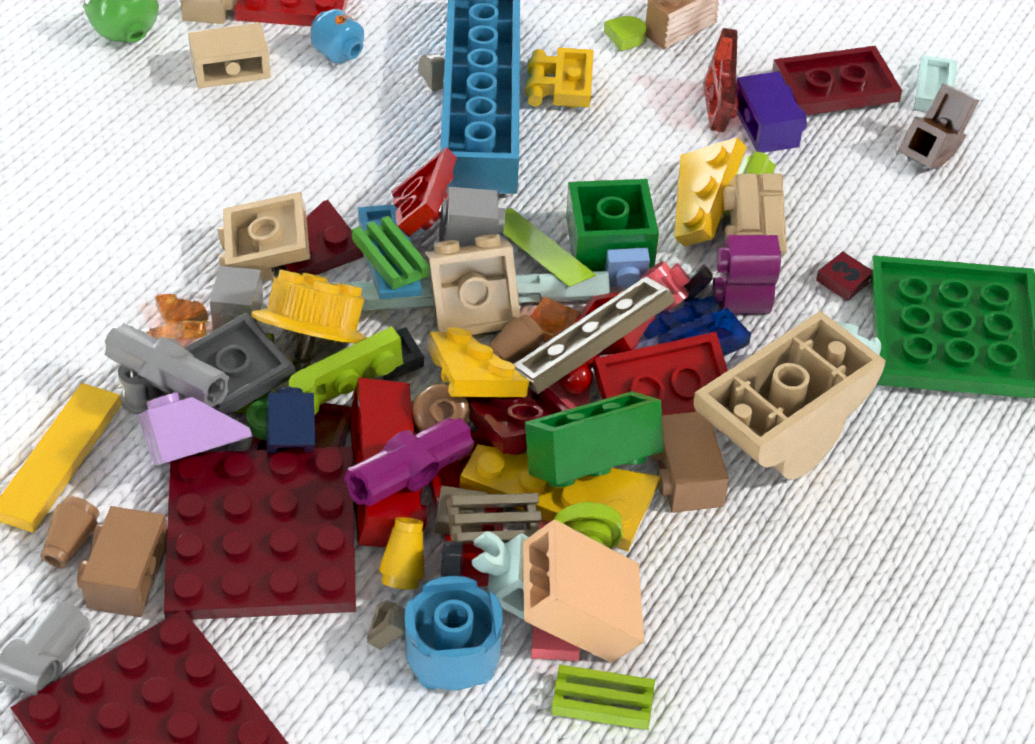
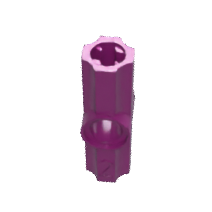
M449 417L416 435L410 430L398 433L387 442L380 453L347 469L344 480L347 483L350 497L358 505L366 504L371 506L405 487L410 491L420 490L433 480L441 468L471 453L474 441L470 434V427L461 418L452 419Z

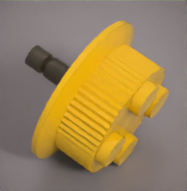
M279 270L278 277H274L267 309L254 310L251 313V317L256 320L300 333L295 352L296 359L293 360L295 372L310 366L309 361L312 359L316 337L353 344L368 338L357 330L364 298L361 297L362 288L344 283L336 285L327 282V278L303 273L301 275Z

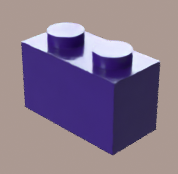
M780 72L737 77L733 108L756 152L765 153L800 147L802 132L807 128L806 114L803 109L798 107L791 86L786 85Z

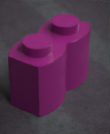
M728 235L725 247L718 248L717 270L720 273V277L713 278L712 297L714 302H720L721 314H770L772 312L775 287L778 282L781 266V251L777 235Z

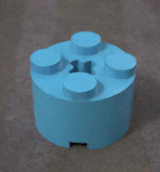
M445 576L429 581L422 586V592L413 600L411 597L405 609V654L411 670L423 687L428 689L461 690L475 685L486 684L492 679L494 670L500 661L502 647L503 611L497 596L491 591L488 594L483 589L477 587V581L468 577Z

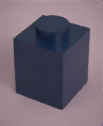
M283 387L277 389L276 393H268L265 405L267 454H276L277 449L303 448V453L313 452L315 447L314 393H303L302 389L296 387Z

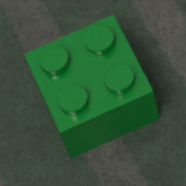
M648 179L568 182L566 221L572 256L591 271H604L607 250L648 248L650 258L649 269L655 266L659 231Z

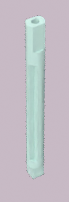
M608 271L593 272L596 276L571 287H568L553 274L516 275L519 304L588 301L592 296L610 293ZM429 279L420 280L422 296L379 299L373 281L344 282V284L362 288L361 297L364 298L361 311L434 307Z

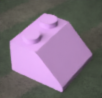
M178 392L146 402L148 410L138 414L153 466L252 436L248 426L193 397L180 400Z

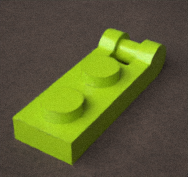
M392 326L294 373L289 379V387L300 388L303 390V393H314V415H316L319 411V405L341 394H348L354 391L358 377L374 379L378 376L387 375L396 367L402 365L401 338Z

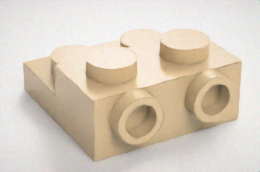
M302 192L223 208V226H218V235L225 253L219 255L220 266L261 270L262 281L274 279L273 267L310 259L306 206Z
M488 234L475 238L476 245L459 247V241L456 240L442 241L434 244L435 251L425 252L426 262L430 265L429 285L433 296L437 332H447V329L450 327L468 330L472 335L501 331L513 317H521L513 248L507 240L500 241V235Z

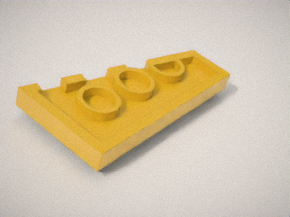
M478 444L460 476L459 487L486 492L487 495L538 493L539 503L536 504V510L541 511V518L549 522L554 520L557 513L562 509L577 503L595 502L605 504L614 508L621 515L623 537L616 548L629 552L657 491L661 476L611 468V472L605 475H586L577 478L571 486L552 487L548 485V481L529 475L527 453L520 455L502 454L496 447ZM512 507L524 512V507Z

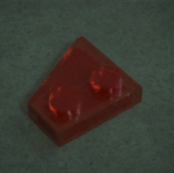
M722 29L703 81L711 131L725 132L729 119L735 118L738 110V97L736 96L738 32L735 29Z

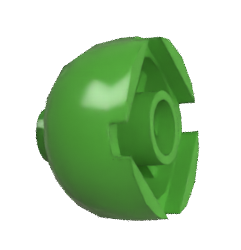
M90 0L88 4L85 1L83 2V9L94 30L104 38L114 42H137L143 39L155 24L159 5L157 0Z

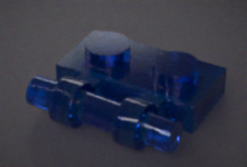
M712 295L702 300L696 297L686 301L683 308L671 313L665 310L656 314L655 319L643 333L647 340L659 336L658 344L716 332L723 356L749 346L751 333L728 308L715 312L719 309L717 299Z

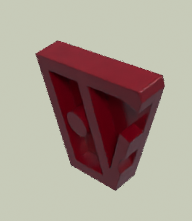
M325 200L306 217L310 259L280 265L279 268L301 275L303 273L318 275L363 258L364 254L352 240V230L330 201Z

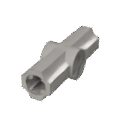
M123 323L117 328H112L104 341L106 344L105 356L138 373L137 375L168 394L178 392L184 398L193 397L213 407L221 404L229 391L227 387L229 376L194 358L195 356L169 339L161 336L159 339H156L141 330L135 329L131 325Z

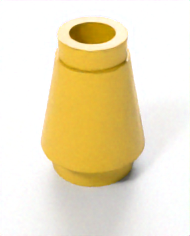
M407 517L395 518V524L378 569L382 573V584L405 590H413L419 587L420 579L425 577L423 522L421 520Z

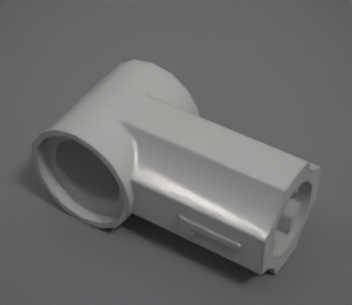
M62 600L61 603H54L23 641L15 639L3 649L0 654V681L29 695L37 696L39 690L60 679L63 662L91 628L89 618L83 615L77 606Z

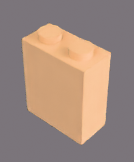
M555 519L523 541L525 622L610 663L644 643L639 563Z

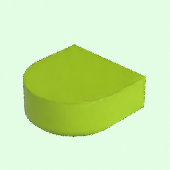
M621 16L604 23V32L620 51L640 46L645 41L647 27L644 21L637 17Z

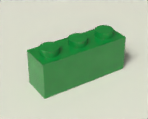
M634 391L525 422L529 475L548 481V485L552 487L571 486L575 483V479L586 475H605L611 472L612 467L621 464H640L646 461L647 456L664 451L661 400Z

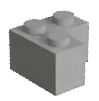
M448 187L446 189L447 198L441 204L439 242L456 240L459 241V247L476 245L475 238L478 236L503 232L505 208L498 207L497 190Z

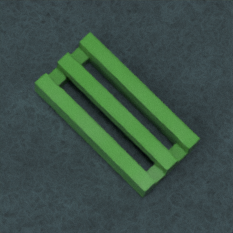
M389 216L381 218V225L379 226L374 221L367 223V230L365 231L360 226L352 229V240L392 290L429 277L430 265ZM372 240H375L379 244V246L384 250L385 256L391 262V264H395L397 268L402 272V276H399L395 269L390 265V263L386 260L382 253L373 244Z

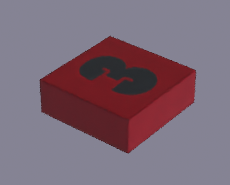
M842 251L818 270L816 281L846 301H849L871 283L872 270Z

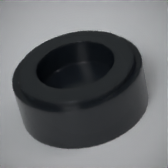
M446 541L442 549L441 577H463L464 542Z

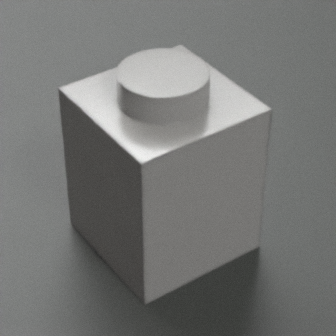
M219 266L209 301L213 331L246 312L251 316L252 311L261 310L263 303L261 270Z

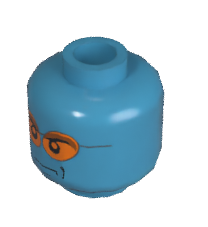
M339 9L324 11L313 20L310 29L311 43L316 50L333 63H345L360 55L364 46V29L344 11Z

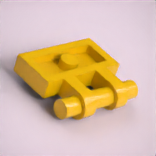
M558 47L557 56H546V52L542 49L534 50L532 57L527 63V73L530 78L526 80L525 94L528 97L529 105L533 107L540 106L542 99L546 95L554 96L553 105L590 108L594 50ZM548 74L555 75V77H546V76H547Z

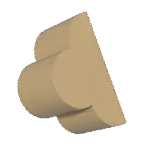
M820 310L695 392L694 407L699 414L762 467H773L786 479H797L817 466L833 448L842 433L846 417L854 412L872 392L883 372L886 360Z

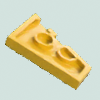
M738 137L680 155L674 238L683 246L714 238L724 211V187H729L730 181L737 175L747 148Z

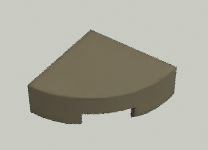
M439 53L423 55L418 63V71L432 91L443 89L445 59Z
M389 600L377 604L366 638L368 644L381 650L405 632V608Z

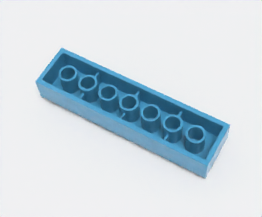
M448 0L440 152L447 147L457 157L452 172L454 178L447 186V189L448 187L497 190L498 194H517L519 171L520 0Z

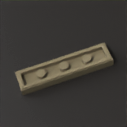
M644 277L514 364L515 370L530 381L528 388L539 394L673 304L675 301L671 290L648 277Z

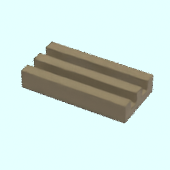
M538 493L451 496L446 500L451 541H462L464 545H474L476 538L485 532H491L497 535L503 543H507L521 533L530 537L540 530L538 522L542 520L541 511L536 510V504L539 503ZM524 507V512L459 514V509ZM526 523L527 530L461 532V525Z

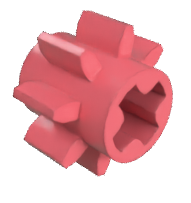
M661 261L640 278L641 280L644 277H648L671 290L675 302L665 308V312L677 306L689 295V292L684 287V285L690 282L689 276L679 263L670 268L665 261Z

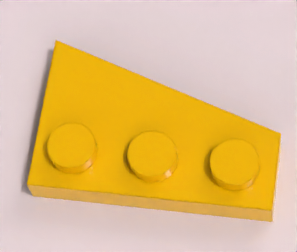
M450 327L447 329V332L429 333L426 348L434 364L442 368L441 378L443 382L449 383L448 392L451 397H526L530 381L515 370L514 364L500 359L493 353L491 347L480 344L472 338L470 331Z

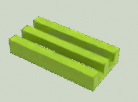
M559 664L551 715L649 730L656 679ZM564 696L593 700V703L564 699ZM612 704L639 707L641 711L613 707Z

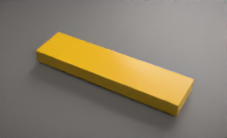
M84 383L79 385L0 496L1 523L31 533L36 531L122 406L119 394Z

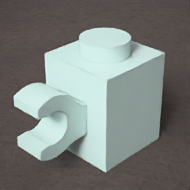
M485 532L474 540V545L481 548L484 552L472 560V565L480 572L489 573L488 594L491 591L497 596L503 609L524 619L523 541L529 537L521 533L504 544L494 533Z

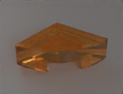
M176 294L155 296L156 307L169 334L209 322L206 308L196 300L191 302L179 299Z
M201 321L180 322L149 329L150 331H146L147 334L156 339H159L161 336L166 339H175L178 342L200 339L207 335L205 323Z

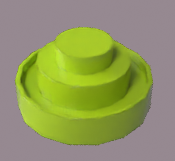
M595 502L577 503L565 507L555 517V520L610 549L616 547L623 537L621 515L614 508L605 504Z

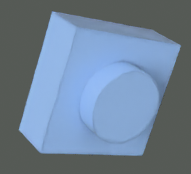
M648 248L607 250L604 271H608L609 288H629L640 281V278L649 269L650 258Z

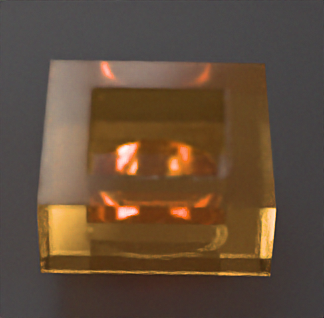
M543 297L530 317L541 328L545 338L543 342L546 343L572 326L581 314V311Z

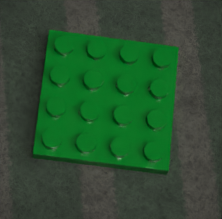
M872 255L870 269L872 270L871 295L874 338L877 337L880 340V356L886 360L877 385L1035 398L1034 268Z

